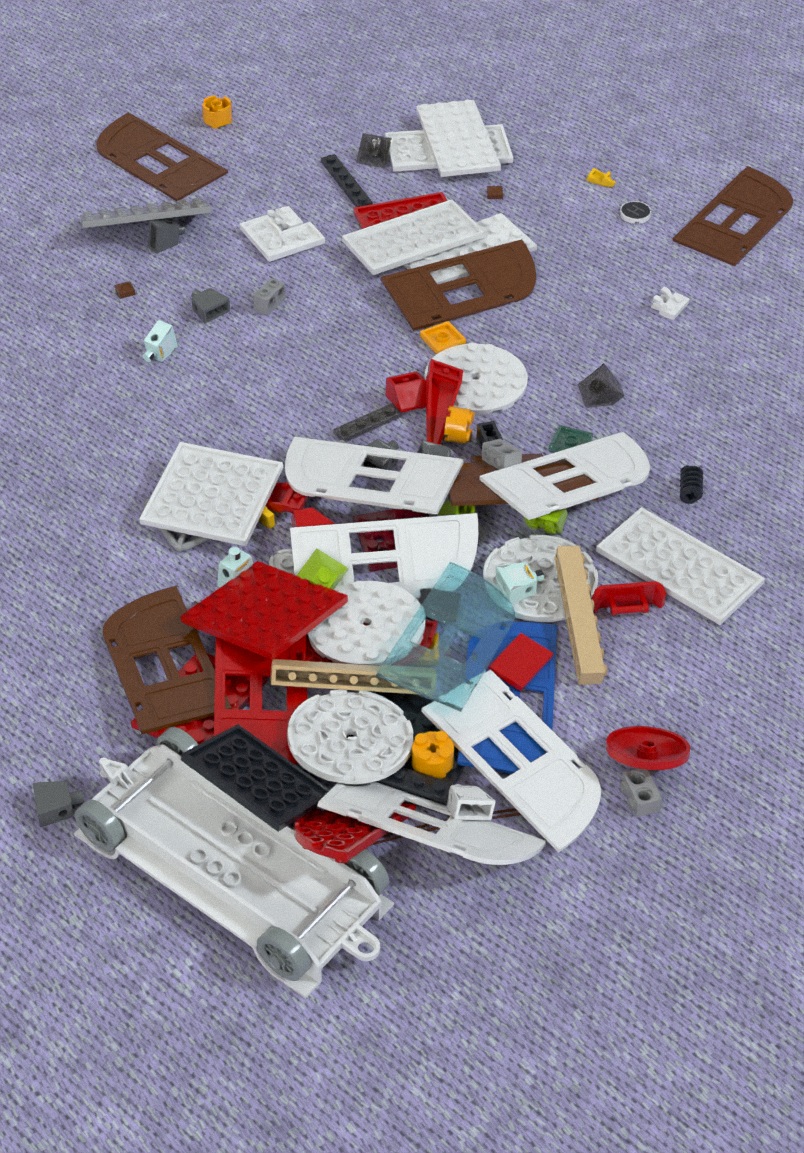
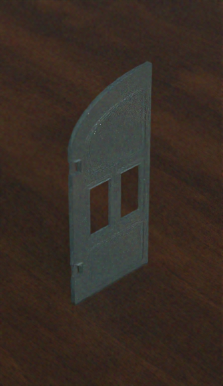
M450 562L377 671L376 676L461 712L514 623L515 611L511 602L500 590L479 575ZM426 617L448 625L432 650L411 642ZM500 626L505 627L503 631L499 629ZM459 630L480 638L466 664L444 655ZM466 684L470 685L469 689L464 688Z

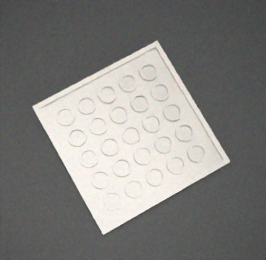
M180 442L139 519L140 524L247 546L283 470V462Z

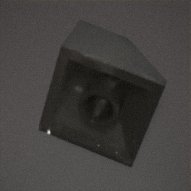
M362 133L356 163L386 168L392 138Z
M604 363L578 384L586 408L612 406L624 397L621 384Z

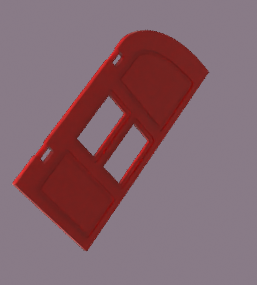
M306 635L275 659L306 661ZM216 637L214 736L239 724L290 762L297 765L298 762L288 746L287 733L292 714L299 705L307 700V687L286 686L287 711L262 710V677H271L272 660ZM296 654L301 655V660H296ZM225 675L250 676V710L225 709Z

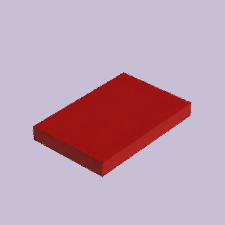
M520 633L489 665L488 671H493L499 678L522 691L552 659L554 653Z

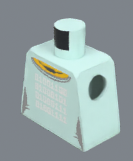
M161 320L157 321L144 339L146 352L142 357L147 362H151L153 359L162 362L178 348L172 325Z
M238 547L230 548L229 554L219 563L218 587H222L231 579L239 576L241 572L253 566L252 557Z
M526 562L496 566L495 580L510 605L534 595L537 590V582L544 581V573L541 569L532 571Z

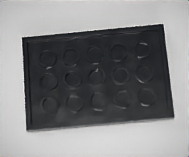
M239 724L182 753L181 757L182 762L277 832L318 808V802L330 791V789Z

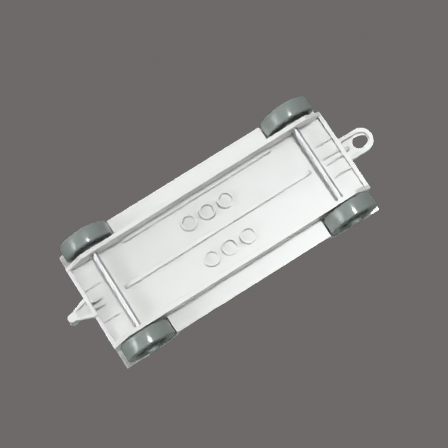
M169 727L157 738V746L150 747L129 767L124 763L108 760L107 758L99 760L101 777H108L111 783L94 798L84 802L75 811V819L79 829L74 835L106 858L116 859L119 855H122L253 948L256 957L264 968L285 985L306 999L322 982L321 969L341 948L362 961H371L378 957L380 953L379 940L362 926L371 916L379 921L392 908L394 902L381 894L389 885V877L382 863L372 853L365 849L347 863H337L333 858L303 849L294 837L295 822L277 832L182 762V753L198 745L182 729ZM366 942L373 947L374 951L366 954L360 952L358 946Z

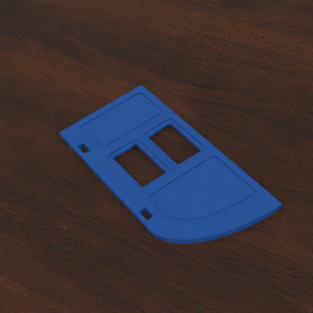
M510 622L488 626L476 632L469 640L467 647L464 684L487 672L489 665L520 633L554 653L552 659L524 688L543 693L542 721L553 731L557 625L535 622ZM472 656H476V662L471 661ZM502 680L509 687V690L516 697L520 698V691ZM517 722L500 730L530 763L547 753ZM489 737L472 747L496 772L513 774L520 770ZM458 750L457 764L476 768Z

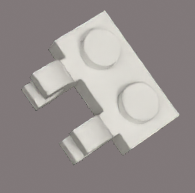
M289 206L275 209V211L267 210L268 215L272 216L271 219L281 230L303 224V221Z
M664 286L660 291L663 294L653 297L652 301L654 303L651 305V308L659 310L660 315L674 320L689 304L690 299L676 292L671 294V291Z

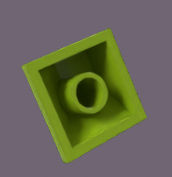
M316 548L296 576L301 577V579H307L312 584L335 589L348 571V568Z

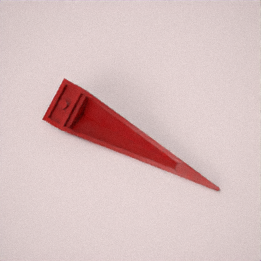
M433 359L428 364L426 376V441L440 445L445 431L446 417H450L451 413L448 411L449 406H454L462 384L463 370Z
M288 482L276 483L265 506L267 509L283 513L286 511L293 513L294 510L303 509L310 496L297 493L290 487Z

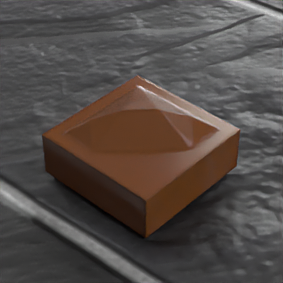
M487 186V199H503L502 186Z
M130 281L114 285L120 299L136 295Z

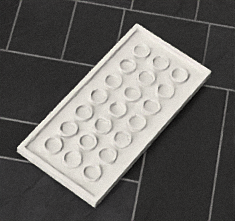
M474 100L451 101L448 103L439 102L416 106L418 117L441 177L501 171V164Z
M503 124L485 125L500 164L513 163V155ZM424 130L385 133L393 172L437 168Z
M449 200L343 235L342 242L375 275L484 238L485 231L453 200Z
M500 213L476 222L485 231L484 238L410 262L404 266L407 269H412L521 239L530 252L537 250V244ZM463 264L430 272L437 284L469 276Z
M642 507L596 546V552L646 582L657 581L663 584L668 595L718 625H721L765 581L764 577Z

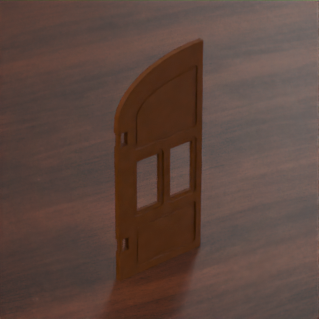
M129 112L107 126L97 139V151L101 156L175 201L185 198L228 173L227 169ZM169 144L189 157L177 163L156 150ZM149 155L169 168L156 174L137 163L136 160Z
M747 166L679 231L672 241L736 266L783 216L791 210L793 205L792 195L781 183L772 177ZM720 203L734 208L735 210L720 225L705 219ZM745 213L760 218L745 235L729 229Z
M521 239L382 276L380 280L412 330L415 331L440 322L458 319L527 298L534 290L536 269L530 251ZM463 264L470 276L437 284L430 272ZM476 284L484 296L451 305L443 292Z
M177 586L147 594L126 604L114 612L103 626L102 632L105 644L134 713L141 735L214 716L215 670L196 628L181 622V615L187 612V608ZM116 642L117 646L112 647L111 643ZM191 644L203 672L180 677L169 649ZM157 653L168 680L145 686L134 658ZM225 694V709H232ZM141 705L143 710L138 711L136 706Z

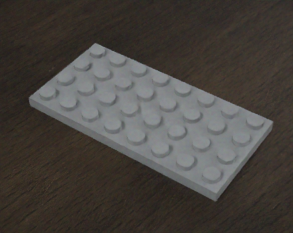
M202 198L192 199L193 202L178 200L176 204L162 202L160 206L146 204V207L140 208L139 205L130 206V209L126 210L124 207L114 208V211L110 212L108 209L98 210L99 213L86 211L83 212V215H80V221L83 228L211 213V206Z

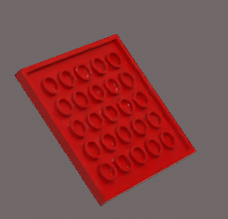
M257 561L246 571L241 572L239 576L231 579L182 614L181 622L273 660L348 602V595L323 585L312 584L307 579H301V577Z

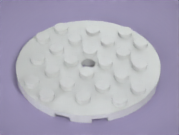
M473 342L445 349L432 358L433 360L463 370L462 384L453 407L471 409L472 412H475V415L492 414L493 411L500 409L504 411L512 407L526 392L528 376L522 362L512 353L492 344H476ZM428 365L426 366V369H425V375H424L425 380H426V376H427V372H428Z
M530 535V538L519 539L517 537L506 541L504 546L493 550L484 565L483 585L488 597L502 611L522 620L541 623L565 620L554 556L557 546L576 545L565 539L549 535ZM581 551L585 556L584 569L588 571L587 584L591 586V599L595 589L598 587V572L593 565L591 557L585 551ZM526 562L532 571L541 569L544 573V581L537 582L536 593L509 605L495 580L496 566Z
M356 581L337 586L333 589L348 595V602L307 633L313 649L322 658L326 657L332 660L333 663L389 666L403 660L413 648L419 646L425 630V614L419 601L403 588L379 581ZM365 621V623H369L370 625L365 626L363 625V622Z
M338 689L331 690L330 694L323 696L317 694L299 705L289 720L287 740L294 758L312 774L327 781L337 783L365 784L387 778L397 772L407 762L412 752L413 728L410 720L407 721L403 715V711L390 700L367 691L359 690V693Z

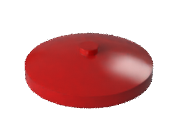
M630 726L617 729L607 736L606 751L611 758L630 767L646 770H667L679 767L689 760L690 744L685 738L669 730L649 726Z

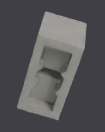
M270 278L253 295L254 311L268 316L286 299L285 283Z
M502 439L483 443L482 460L499 470L522 462V451Z
M634 769L623 772L620 789L623 794H626L628 807L634 811L636 817L660 812L662 797L649 770Z

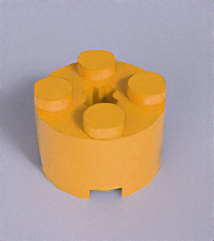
M216 95L205 98L202 104L203 121L215 129L231 124V100L226 96L216 98Z
M449 406L448 411L451 413L450 417H446L444 435L448 436L445 437L444 441L467 444L472 439L473 429H470V425L474 422L475 412L467 408Z
M444 731L417 734L412 744L413 770L439 779L446 777V773L453 769L454 744L448 737V734Z

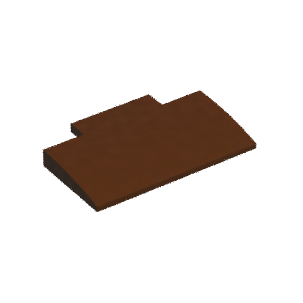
M542 453L522 454L521 463L542 457L543 455ZM471 456V463H463L447 495L451 505L508 504L479 480L481 475L499 469L483 461L482 456ZM561 459L533 469L543 477L574 468L575 466L566 459ZM582 474L554 483L553 485L565 493L593 484V480L587 475Z

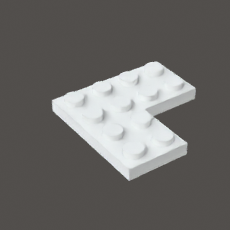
M269 215L240 223V230L268 262L325 244V237L311 222L283 231Z

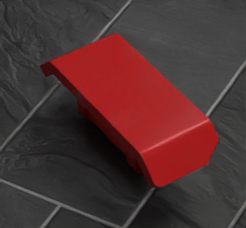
M657 581L601 585L595 589L591 598L594 601L593 613L595 614L600 608H610L611 616L625 613H649L648 604H653L659 608L664 606L666 591L663 584Z

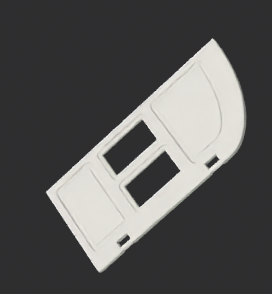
M620 432L481 475L479 480L530 520L555 510H561L629 486L643 483L649 476L650 464L640 446L627 434ZM561 459H566L575 466L574 468L543 477L533 469ZM582 474L587 475L596 482L565 493L553 485L554 483Z
M294 437L286 455L285 473L290 487L301 495L395 509H409L416 512L438 515L464 461L463 459ZM367 455L406 460L400 472L361 466ZM356 475L395 480L390 492L350 487Z
M477 513L290 528L294 575L299 573L317 548L348 568V571L337 586L354 582L353 565L397 562L399 582L389 584L405 589L417 600L420 599V591L423 588L454 593L466 581L474 563L478 544ZM394 531L396 550L351 554L349 533Z
M493 671L485 672L422 708L421 711L440 731L448 734L456 748L558 853L574 842L588 827L597 811L601 797V787L596 774L518 696L516 697ZM504 693H506V694L511 698V700H509V699L504 695ZM517 722L547 753L530 763L500 730ZM489 737L520 770L502 779L472 747ZM574 761L580 767V769H578L572 762Z
M378 782L365 784L337 783L318 802V807L358 819V821L484 864L508 865L519 863L534 857L546 845V840L488 820H454L447 806ZM406 800L449 815L450 817L447 821H443L400 805ZM395 812L441 829L437 834L389 817Z

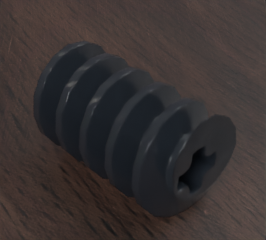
M684 466L680 470V499L683 503L693 504L703 497V470L698 466Z

